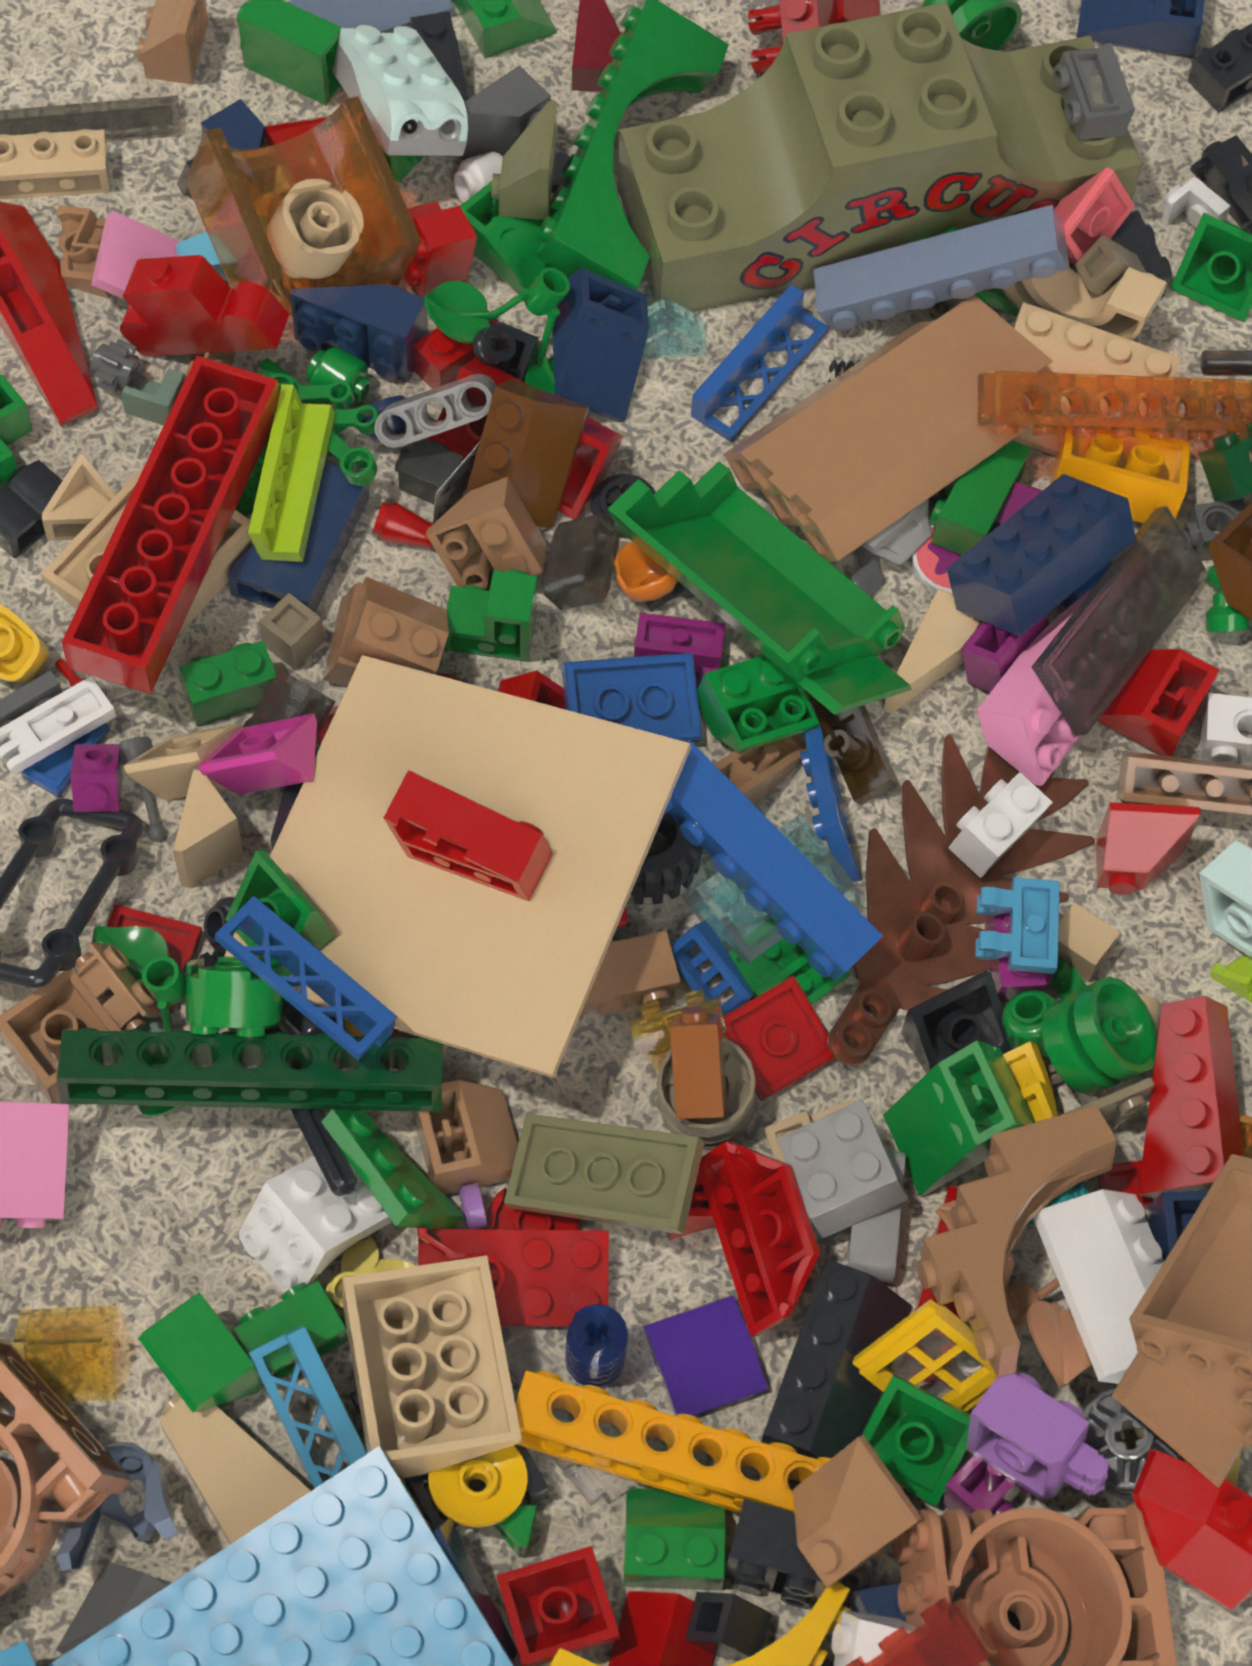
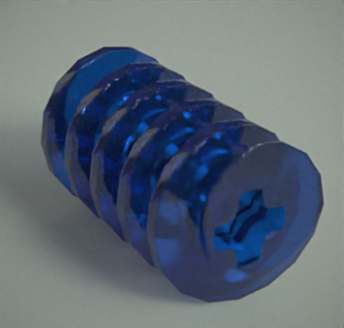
M605 1305L585 1306L575 1313L573 1321L568 1326L565 1364L567 1372L573 1380L582 1386H608L619 1377L624 1369L628 1330L626 1322L619 1312Z

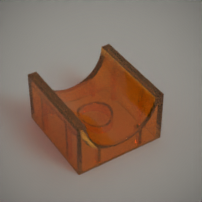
M359 96L343 99L340 106L327 119L311 130L285 142L257 149L231 148L228 146L221 127L207 130L204 132L185 180L229 286L233 288L240 281L258 283L267 288L290 315H292L290 299L292 289L383 284L397 287L421 244V239ZM307 179H323L331 182L330 187L343 193L345 190L358 203L364 219L363 231L359 241L343 266L335 274L321 279L304 277L294 279L289 277L276 259L267 238V226L284 197L295 184Z

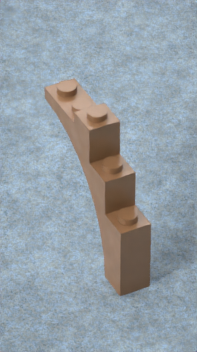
M1097 1105L992 1134L989 1156L985 1157L988 1177L958 1186L956 1206L951 1209V1217L955 1229L923 1238L921 1260L916 1262L917 1273L922 1286L925 1289L931 1288L939 1306L954 1301L960 1319L963 1322L968 1321L974 1331V1342L980 1358L983 1361L989 1360L997 1378L1016 1372L1020 1341L1007 1311L1003 1285V1271L1011 1248L1028 1222L1052 1199L1079 1182L1112 1170L1117 1139Z

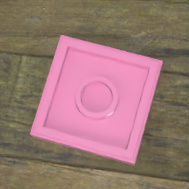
M112 210L105 219L91 285L124 299L123 293L138 259L177 256L175 247L181 241Z

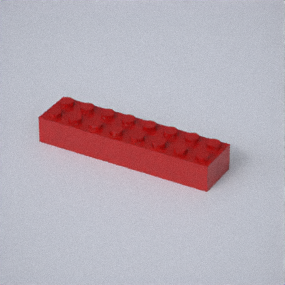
M198 355L196 356L61 642L69 669L152 694L271 432L279 397L278 380Z

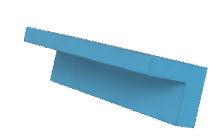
M298 1326L248 1352L314 1489L323 1483L318 1471L328 1474L332 1478L339 1473L343 1459L348 1467L367 1454L305 1326ZM287 1344L296 1361L289 1382L271 1376L262 1359L263 1356ZM300 1371L309 1388L296 1384ZM275 1383L287 1387L283 1400ZM294 1389L311 1394L317 1404L311 1426L292 1420L287 1410ZM321 1415L330 1432L317 1428ZM296 1427L309 1431L305 1444ZM315 1433L334 1439L339 1451L333 1469L313 1463L309 1451Z

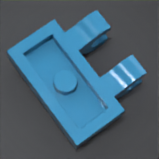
M1014 877L1011 882V890L981 887L980 895H977L976 914L996 916L1010 913L1009 934L995 931H980L979 938L975 940V958L998 959L1009 957L1008 970L1054 974L1057 970L1060 881Z

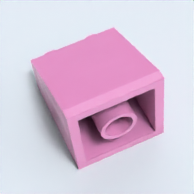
M0 1102V1227H2V1218H17L16 1227L45 1228V1219H64L69 1104Z

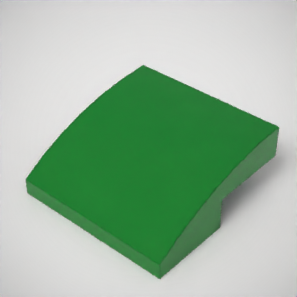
M771 920L729 952L730 957L754 995L751 999L756 998L794 975L809 1003L812 1005L851 975L847 971L837 982H834L830 977L825 978L821 976L810 965L808 961L809 955L797 943L795 945L790 944L779 934L776 929L777 923L774 920Z

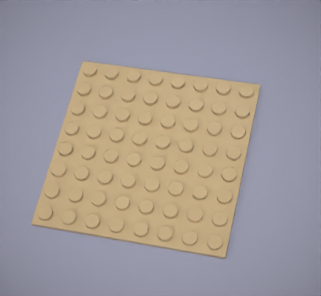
M362 655L315 756L313 781L303 783L270 858L318 910L336 936L319 951L397 1016L394 1029L555 1078L686 762L691 745L688 742ZM408 770L514 821L531 823L543 831L544 838L553 854L529 902L407 857L383 817ZM235 932L233 937L243 946H248ZM226 951L224 957L233 955L229 951ZM292 986L295 990H297L300 993L299 986ZM306 986L307 1000L312 1004L322 1007L330 1006Z

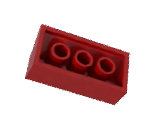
M477 357L461 367L455 380L457 381L475 374H482L490 377L496 386L508 379L524 383L493 365L483 364ZM470 387L467 389L466 396L471 404L475 406H484L486 404V395L480 388ZM443 407L438 420L446 419L445 407ZM487 415L476 421L430 436L428 441H438L445 444L451 451L462 455L463 460H465L481 440ZM586 417L559 512L574 520L579 518L591 499L594 489L606 475L624 438L623 435Z

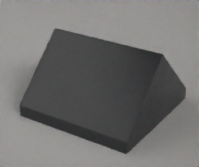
M988 970L907 1010L901 1032L926 1074L939 1062L976 1040L1000 1048L1002 1054L1012 1050L1003 1028V1008L992 974Z

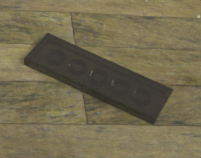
M1167 506L1156 508L1135 534L1136 541L1119 554L1031 667L1076 736L1089 733L1207 577L1208 571Z

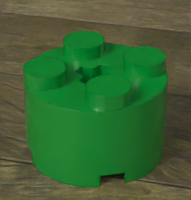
M218 957V962L215 963V966L204 967L205 958L187 962L186 1021L190 1023L191 1033L216 1034L219 1032V1028H236V1035L258 1037L265 1035V1029L275 1028L276 1024L281 1021V995L236 957ZM279 962L271 965V969L279 976H282V965Z

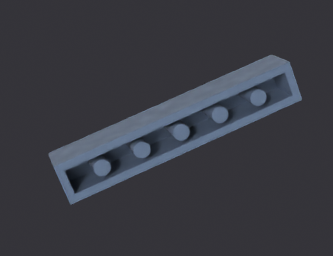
M1053 205L815 268L813 272L817 312L830 329L848 330L855 327L858 323L873 319L886 320L894 317L896 313L912 309H928L938 302L954 298H970L976 292L992 288H1008L1016 282L1034 277L1047 278L1054 275L1057 271L1068 269L1069 260L1064 223Z

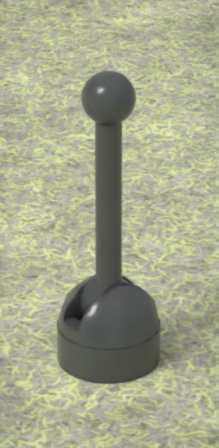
M134 737L121 742L120 754L122 765L153 747L151 738ZM140 784L151 826L148 830V836L152 841H162L166 836V830L159 824L151 792Z

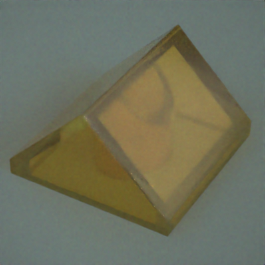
M117 1305L20 1310L13 1346L64 1403L117 1400Z

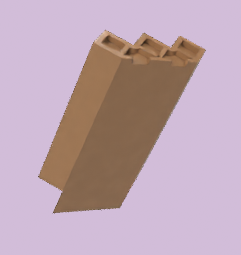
M973 295L936 320L914 324L723 455L745 490L761 489L777 519L783 525H799L813 550L828 562H837L1032 427L1034 423L1028 414V403L1015 390V387L1053 361L981 299Z

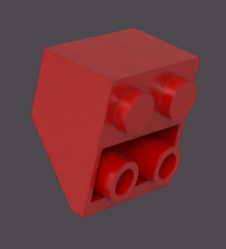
M1135 649L1093 719L1160 755L1173 756L1203 707L1208 693H1211L1220 669L1182 649Z

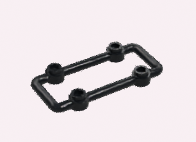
M61 798L50 802L39 816L28 818L20 824L18 834L21 845L0 876V910L33 858L47 856L53 851L57 841L54 825L61 816L124 830L119 835L108 837L101 844L100 851L103 864L65 926L61 929L53 930L44 936L42 949L45 958L40 967L34 970L0 962V981L28 988H40L49 984L55 978L58 971H68L76 966V960L82 954L79 937L116 876L130 874L138 863L139 857L136 843L142 835L143 823L136 814L122 810L74 812L73 800Z

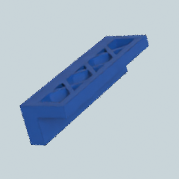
M792 284L784 291L692 395L691 417L729 442L736 438L828 333V325L802 309L803 291ZM796 320L814 331L808 339L790 341L788 329ZM783 336L784 342H778ZM798 349L793 355L792 350ZM786 350L788 362L783 367H765L764 357L768 351ZM759 363L760 369L753 370ZM767 377H774V378L768 383V378H767ZM762 378L763 390L759 394L741 396L739 385L743 380ZM733 392H735V397H729ZM743 405H749L744 411ZM737 406L739 417L730 427L712 416L720 407Z
M253 896L215 934V941L358 1061L374 1044L380 1047L392 1035L397 1016L256 897ZM240 929L259 946H243L232 935ZM256 956H264V963ZM270 956L294 976H279L271 969ZM292 986H299L300 993L297 990H295ZM306 986L330 1006H314L307 1000ZM342 1016L366 1035L359 1043L343 1030ZM329 1017H335L336 1023L333 1022Z

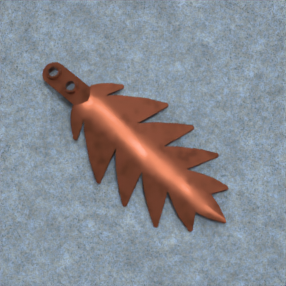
M948 734L944 738L941 781L945 834L911 781L907 779L903 782L902 818L906 861L910 880L878 830L872 828L868 834L866 862L867 919L883 937L853 965L857 980L861 983L828 1034L827 1043L829 1050L843 1064L856 1066L865 1062L899 1008L909 1010L948 990L932 987V985L949 983L989 970L988 959L975 958V940L979 938V932L985 931V929L970 926L984 923V915L976 914L977 895H980L981 887L1011 890L1013 879L1001 875L1028 870L1064 858L1092 845L1095 841L1092 836L1029 829L982 878L977 876L948 848L961 832L956 824L973 806L981 811L988 804L984 796L1000 779H1003L1008 784L1019 773L1018 770L989 746L986 750L979 794L952 735ZM1053 771L1043 786L1035 785L1053 802L1038 821L1066 806L1088 786V780L1052 778ZM1059 891L1060 904L1069 898L1067 893Z

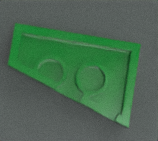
M332 1109L322 1120L321 1123L338 1144L396 1227L455 1229L464 1219L463 1213L392 1143L366 1113L359 1110Z

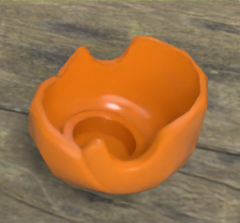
M632 541L627 543L614 557L613 562L618 586L623 594L631 600L639 602L658 600L672 592L678 581Z

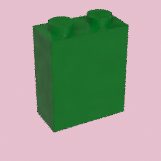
M250 0L249 2H244L236 18L239 26L240 49L242 50L244 68L326 106L341 86L332 70L342 27L283 0Z

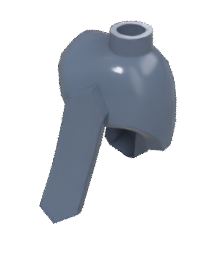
M118 1442L104 1448L132 1480L140 1479L146 1484L144 1510L129 1516L121 1507L119 1496L111 1493L83 1522H70L66 1536L56 1555L61 1571L82 1568L101 1514L132 1532L133 1537L139 1542L149 1540L155 1528L163 1537V1541L178 1536L171 1513L169 1488L164 1467L159 1462H152L147 1452L135 1443Z

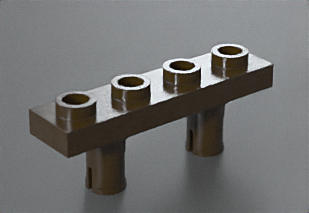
M808 693L826 735L824 750L829 756L836 758L853 801L862 805L897 785L898 782L865 706L863 705L834 715Z

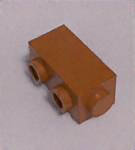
M703 1007L683 1009L680 1011V1015L673 1016L670 1024L676 1119L724 1117L727 1098L721 1014H709V1009Z

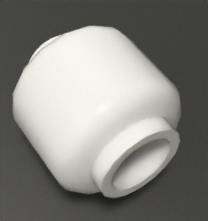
M488 152L467 158L461 162L458 172L454 176V186L457 196L463 203L491 182L493 173L501 174L503 159L501 154Z

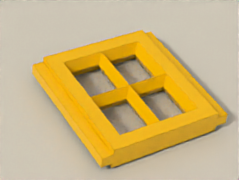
M931 1299L857 1354L852 1362L859 1369V1373L882 1392L885 1390L893 1374H896L965 1412L978 1404L997 1378L989 1360L983 1361L977 1352L973 1329L945 1306H939L938 1302L935 1303Z

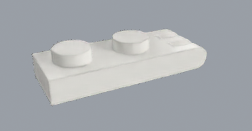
M90 676L1 727L0 757L3 761L9 760L6 764L7 768L12 774H17L115 718V709L93 677Z

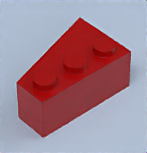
M410 770L407 771L383 817L408 858L528 902L553 854L544 838L543 831L535 825L525 821H514Z

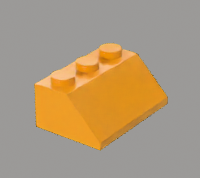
M1069 409L1052 468L1050 484L1065 474L1128 498L1133 521L1140 522L1147 527H1159L1171 531L1187 491L1191 442Z

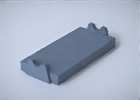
M452 0L288 1V3L342 28H357L360 25H368L378 29L380 33H393L394 28L397 26L411 28L410 17L450 11L451 17L454 16Z

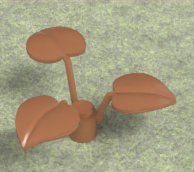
M956 1200L941 1205L935 1211L943 1219L949 1231L955 1229L952 1222L951 1209L956 1206ZM1019 1238L1011 1248V1251L1018 1245ZM1010 1253L1003 1271V1285L1008 1314L1016 1332L1026 1323L1028 1324L1029 1331L1046 1366L1059 1385V1388H1063L1092 1365L1070 1310L1061 1311L1058 1303L1041 1301L1060 1287L1057 1278L1038 1292L1025 1283L1008 1285L1016 1262L1015 1257Z

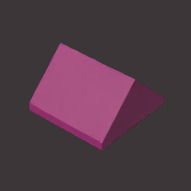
M313 713L239 728L198 765L200 772L238 795L313 781L317 732L316 717Z

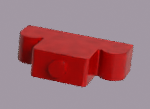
M201 255L147 258L136 261L123 293V298L129 305L120 324V332L130 344L137 347L136 350L143 356L277 349L290 314L267 288L258 283L240 281L233 288L230 287L206 258Z

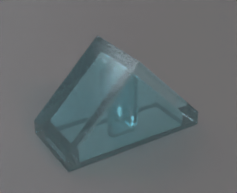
M665 297L648 306L649 332L641 360L707 356L704 319L701 316Z

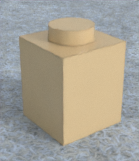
M1074 902L1065 915L1059 912L1058 958L1065 959L1068 963H1071L1080 976L1089 982L1113 950L1120 932Z

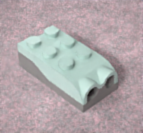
M360 25L357 28H341L332 72L387 155L463 156L468 133V120L464 101L458 89L418 32L406 26L395 27L393 33H380L378 29L368 25Z

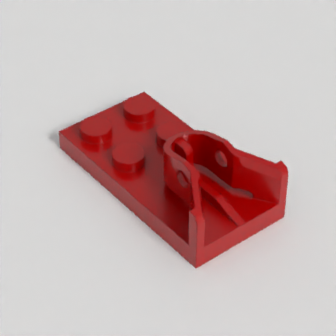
M417 1228L418 1266L480 1256L488 1257L500 1326H608L609 1230Z

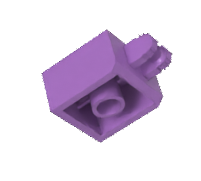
M1011 1373L996 1378L971 1412L966 1450L1040 1499L1055 1497L1065 1482L1077 1490H1083V1494L1087 1493L1088 1496L1090 1494L1095 1496L1101 1490L1104 1491V1484L1110 1465L1103 1455H1098L1097 1450L1085 1443L1089 1422L1084 1419L1083 1413L1072 1403L1065 1400L1058 1402L1044 1393L1040 1384L1025 1373Z

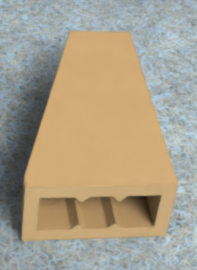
M177 1393L163 1408L162 1415L164 1417L159 1421L163 1432L229 1545L311 1491L217 1406L192 1413Z

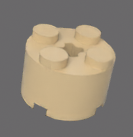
M307 179L295 184L284 197L267 226V238L270 249L282 265L283 271L289 277L294 279L302 277L321 279L335 274L343 266L359 241L364 226L361 209L352 195L345 190L341 193L330 187L331 182L323 179Z

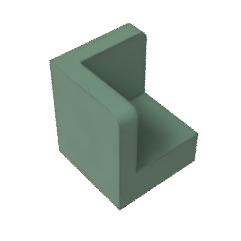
M168 368L162 383L141 378L135 389L125 386L121 393L125 414L164 426L185 381L184 373Z

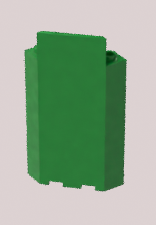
M720 461L695 485H693L689 477L678 470L654 495L651 489L638 479L608 508L619 531L834 715L912 690L909 683L877 657L883 650H889L895 646L900 640L902 632L906 629L899 609L892 605L886 610L742 491L737 486L731 470Z

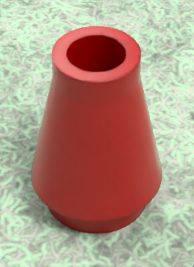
M394 501L393 505L382 502L372 534L380 536L381 542L419 546L430 550L432 544L426 532L433 523H430Z

